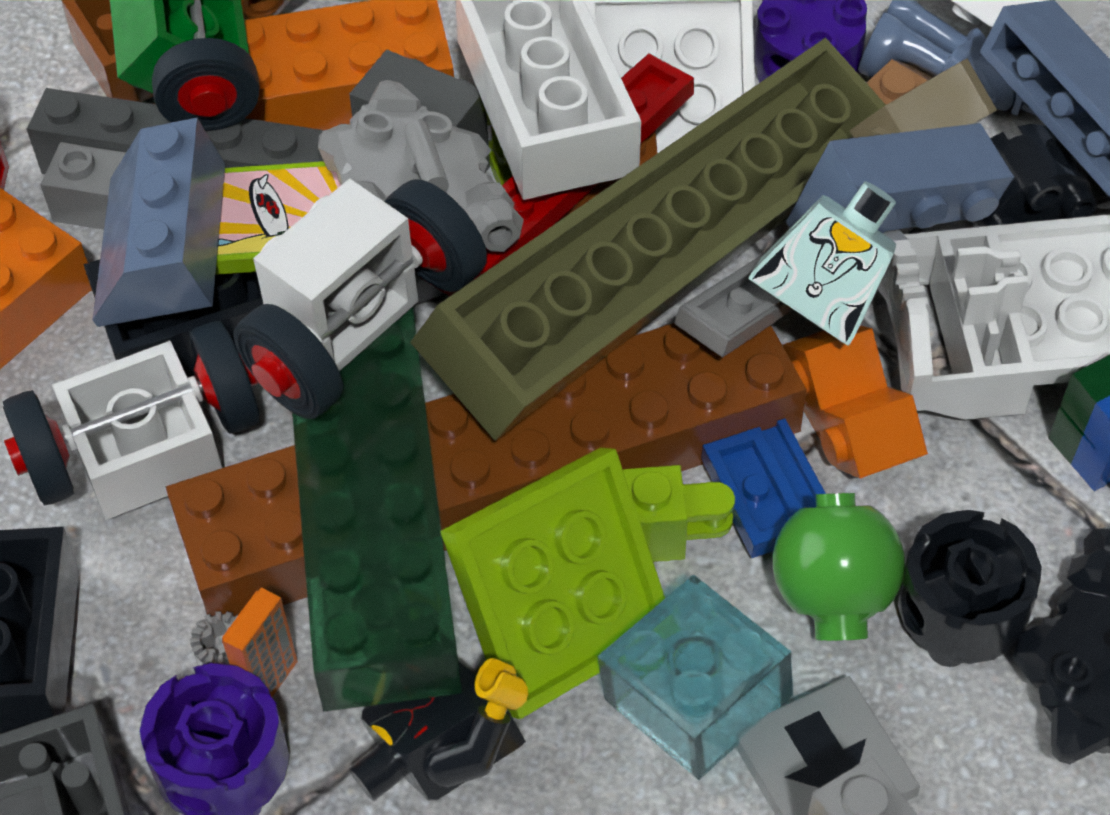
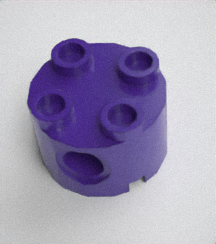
M763 0L757 10L754 65L757 69L756 77L759 83L825 37L860 75L858 69L863 56L866 35V2L864 0Z
M208 663L193 667L195 674L185 676L179 681L177 675H175L158 688L145 706L139 730L146 761L160 795L165 802L169 803L173 810L182 815H259L262 807L270 802L285 780L290 756L277 705L270 696L269 689L258 676L236 665Z

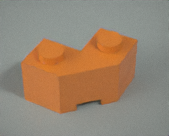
M860 325L849 346L825 330L783 344V348L807 389L804 413L821 441L826 458L833 466L860 479L928 454L914 397L912 394L887 387L872 328Z

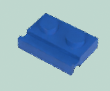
M785 418L778 420L775 427L763 431L760 427L702 445L701 460L712 481L726 484L734 492L733 523L751 559L773 552L778 534L786 521L800 508L816 507L815 494H826Z

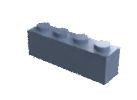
M1055 0L1003 6L980 53L1110 197V58Z

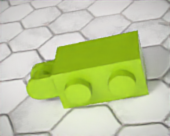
M681 465L623 469L653 562L685 560L686 540L719 538L725 536L731 530L735 495L726 484L720 482L683 484Z

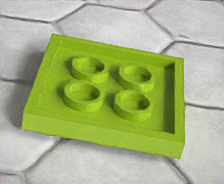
M600 447L440 531L486 660L495 658L514 666L516 676L522 678L528 687V697L522 707L517 710L508 709L513 718L522 719L675 629L616 449Z

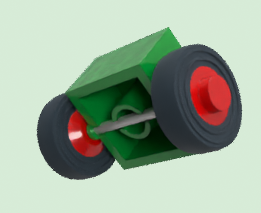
M110 0L117 78L126 81L135 88L153 93L156 106L164 118L171 123L198 118L205 131H212L232 126L252 112L259 98L260 86L257 68L249 55L241 0Z

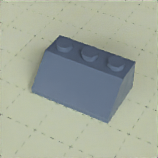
M198 118L140 129L110 178L92 318L97 327L213 306L225 163Z
M981 123L833 140L828 143L786 222L789 228H791L822 195L831 198L846 208L864 181L877 186L896 201L895 206L878 228V231L881 233L911 227L924 229L940 223L961 220L978 221L988 217L995 211L999 205V199L1014 176Z

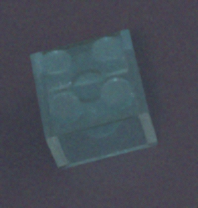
M694 574L597 656L604 699L697 780L705 776L739 745L738 740L768 713L780 708L793 696L791 651Z

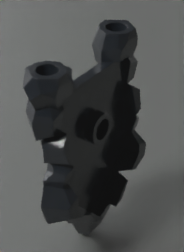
M1110 526L1093 529L1084 539V554L1073 558L1071 561L1067 579L1072 586L1063 591L1057 602L1058 614L1055 618L1043 619L1042 624L1022 632L1019 635L1012 657L1034 687L1039 688L1041 705L1051 722L1052 755L1059 762L1069 765L1095 752L1102 754L1110 753Z

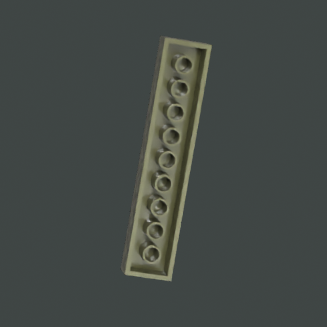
M825 37L436 306L410 343L496 441L786 220L828 143L833 140L853 138L849 130L886 104Z

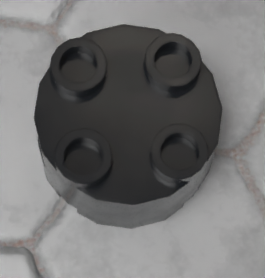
M1027 124L1018 126L1022 135L1015 136L1009 140L1004 132L990 138L1014 178L999 199V205L995 211L988 217L973 221L974 227L1088 217L1095 212L1098 203L1091 191L1090 182L1070 152L1045 125Z
M962 510L944 513L922 526L914 538L912 547L908 551L904 578L898 596L900 615L905 629L922 648L928 651L932 660L941 666L955 667L961 663L973 664L995 660L1014 648L1019 635L1025 632L1038 595L1042 566L1034 544L1016 525L1001 518L999 525L991 520L983 519L985 512Z

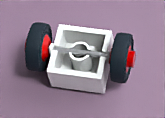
M349 178L329 196H324L316 201L310 211L282 235L270 239L261 252L253 258L264 304L255 308L235 327V345L249 371L276 401L300 417L314 419L328 410L341 396L343 381L339 371L418 302L415 273L441 290L455 292L462 289L481 273L487 263V252L482 236L465 210L450 195L430 182L420 179L410 180L391 193L385 201H382Z
M221 321L204 324L189 332L190 343L196 360L194 367L196 379L194 376L187 378L171 341H167L52 384L66 424L62 425L63 432H60L54 419L44 414L37 394L33 390L19 393L2 401L5 415L14 437L4 440L5 446L17 475L29 473L40 502L42 501L44 506L62 501L74 494V487L67 472L70 455L65 444H69L71 451L77 449L105 520L167 497L168 494L165 486L222 468L213 433L199 405V402L203 401L202 394L207 404L214 407L223 427L229 434L253 427L260 422L257 402L252 387L258 385V382L245 365L229 332Z

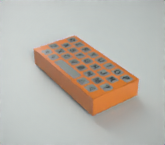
M261 587L259 591L257 590L223 635L222 642L229 664L236 665L258 676L269 689L270 696L273 697L298 661L282 599Z

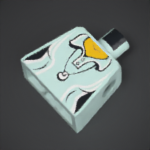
M864 181L846 208L831 198L822 195L760 258L748 279L849 346L895 252L896 243L878 231V228L895 206L896 201L886 192Z

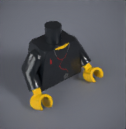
M402 592L393 603L391 618L396 627L407 631L405 641L397 642L390 677L381 693L362 710L361 721L377 747L349 768L357 784L372 801L377 800L403 778L428 801L438 800L463 783L486 776L491 771L493 764L526 743L508 709L517 710L522 707L528 697V687L522 678L516 676L514 666L498 659L490 658L482 664L477 675H475L437 642L434 641L429 646L424 645L426 638L435 636L444 624L443 612L435 603L424 600L422 597L412 593Z

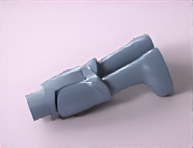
M916 0L891 1L887 12L882 14L865 48L858 69L859 73L872 78L893 59L914 65L933 76H937L955 64L968 59L996 109L1004 111L1013 106L1011 114L1018 116L1021 110L1036 115L980 53L986 41V37L980 29L974 28L965 36L927 11Z

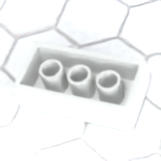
M455 0L459 46L523 200L623 178L640 166L641 119L584 0Z

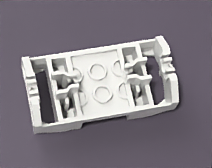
M1110 214L903 234L898 229L883 233L896 243V248L877 290L886 299L898 347L901 390L913 395L917 411L927 410L963 420L1025 414L1033 386L1069 382L1073 373L1110 355ZM924 285H930L952 370L950 375L933 376L929 302Z

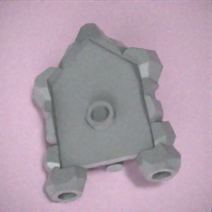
M391 80L379 82L369 103L362 105L359 112L350 119V124H339L323 131L319 135L318 149L327 169L337 173L341 185L350 178L382 201H385L402 184L413 179L424 180L445 191L465 210L480 232L485 247L490 251L504 252L520 238L524 219L513 208L515 204L499 182H494L491 176L485 174L488 165L486 157L491 151L485 141L477 133L452 126V122L447 116L438 112L428 111L427 107L421 106L420 100L401 83Z

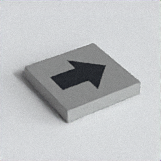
M850 675L732 730V743L775 815H808L812 792L872 756L907 801L918 795L919 783Z

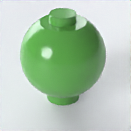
M855 493L815 494L816 507L800 508L786 521L778 534L772 556L775 583L782 598L795 613L809 615L814 619L815 640L867 639L868 619L878 612L885 611L897 596L902 585L905 571V556L902 542L892 523L879 510L871 505L856 506Z

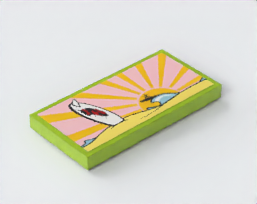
M324 161L225 168L215 275L256 272L253 258L261 252L265 244L273 237L282 235L304 217L316 201L324 196H329L341 186L337 173L329 171Z

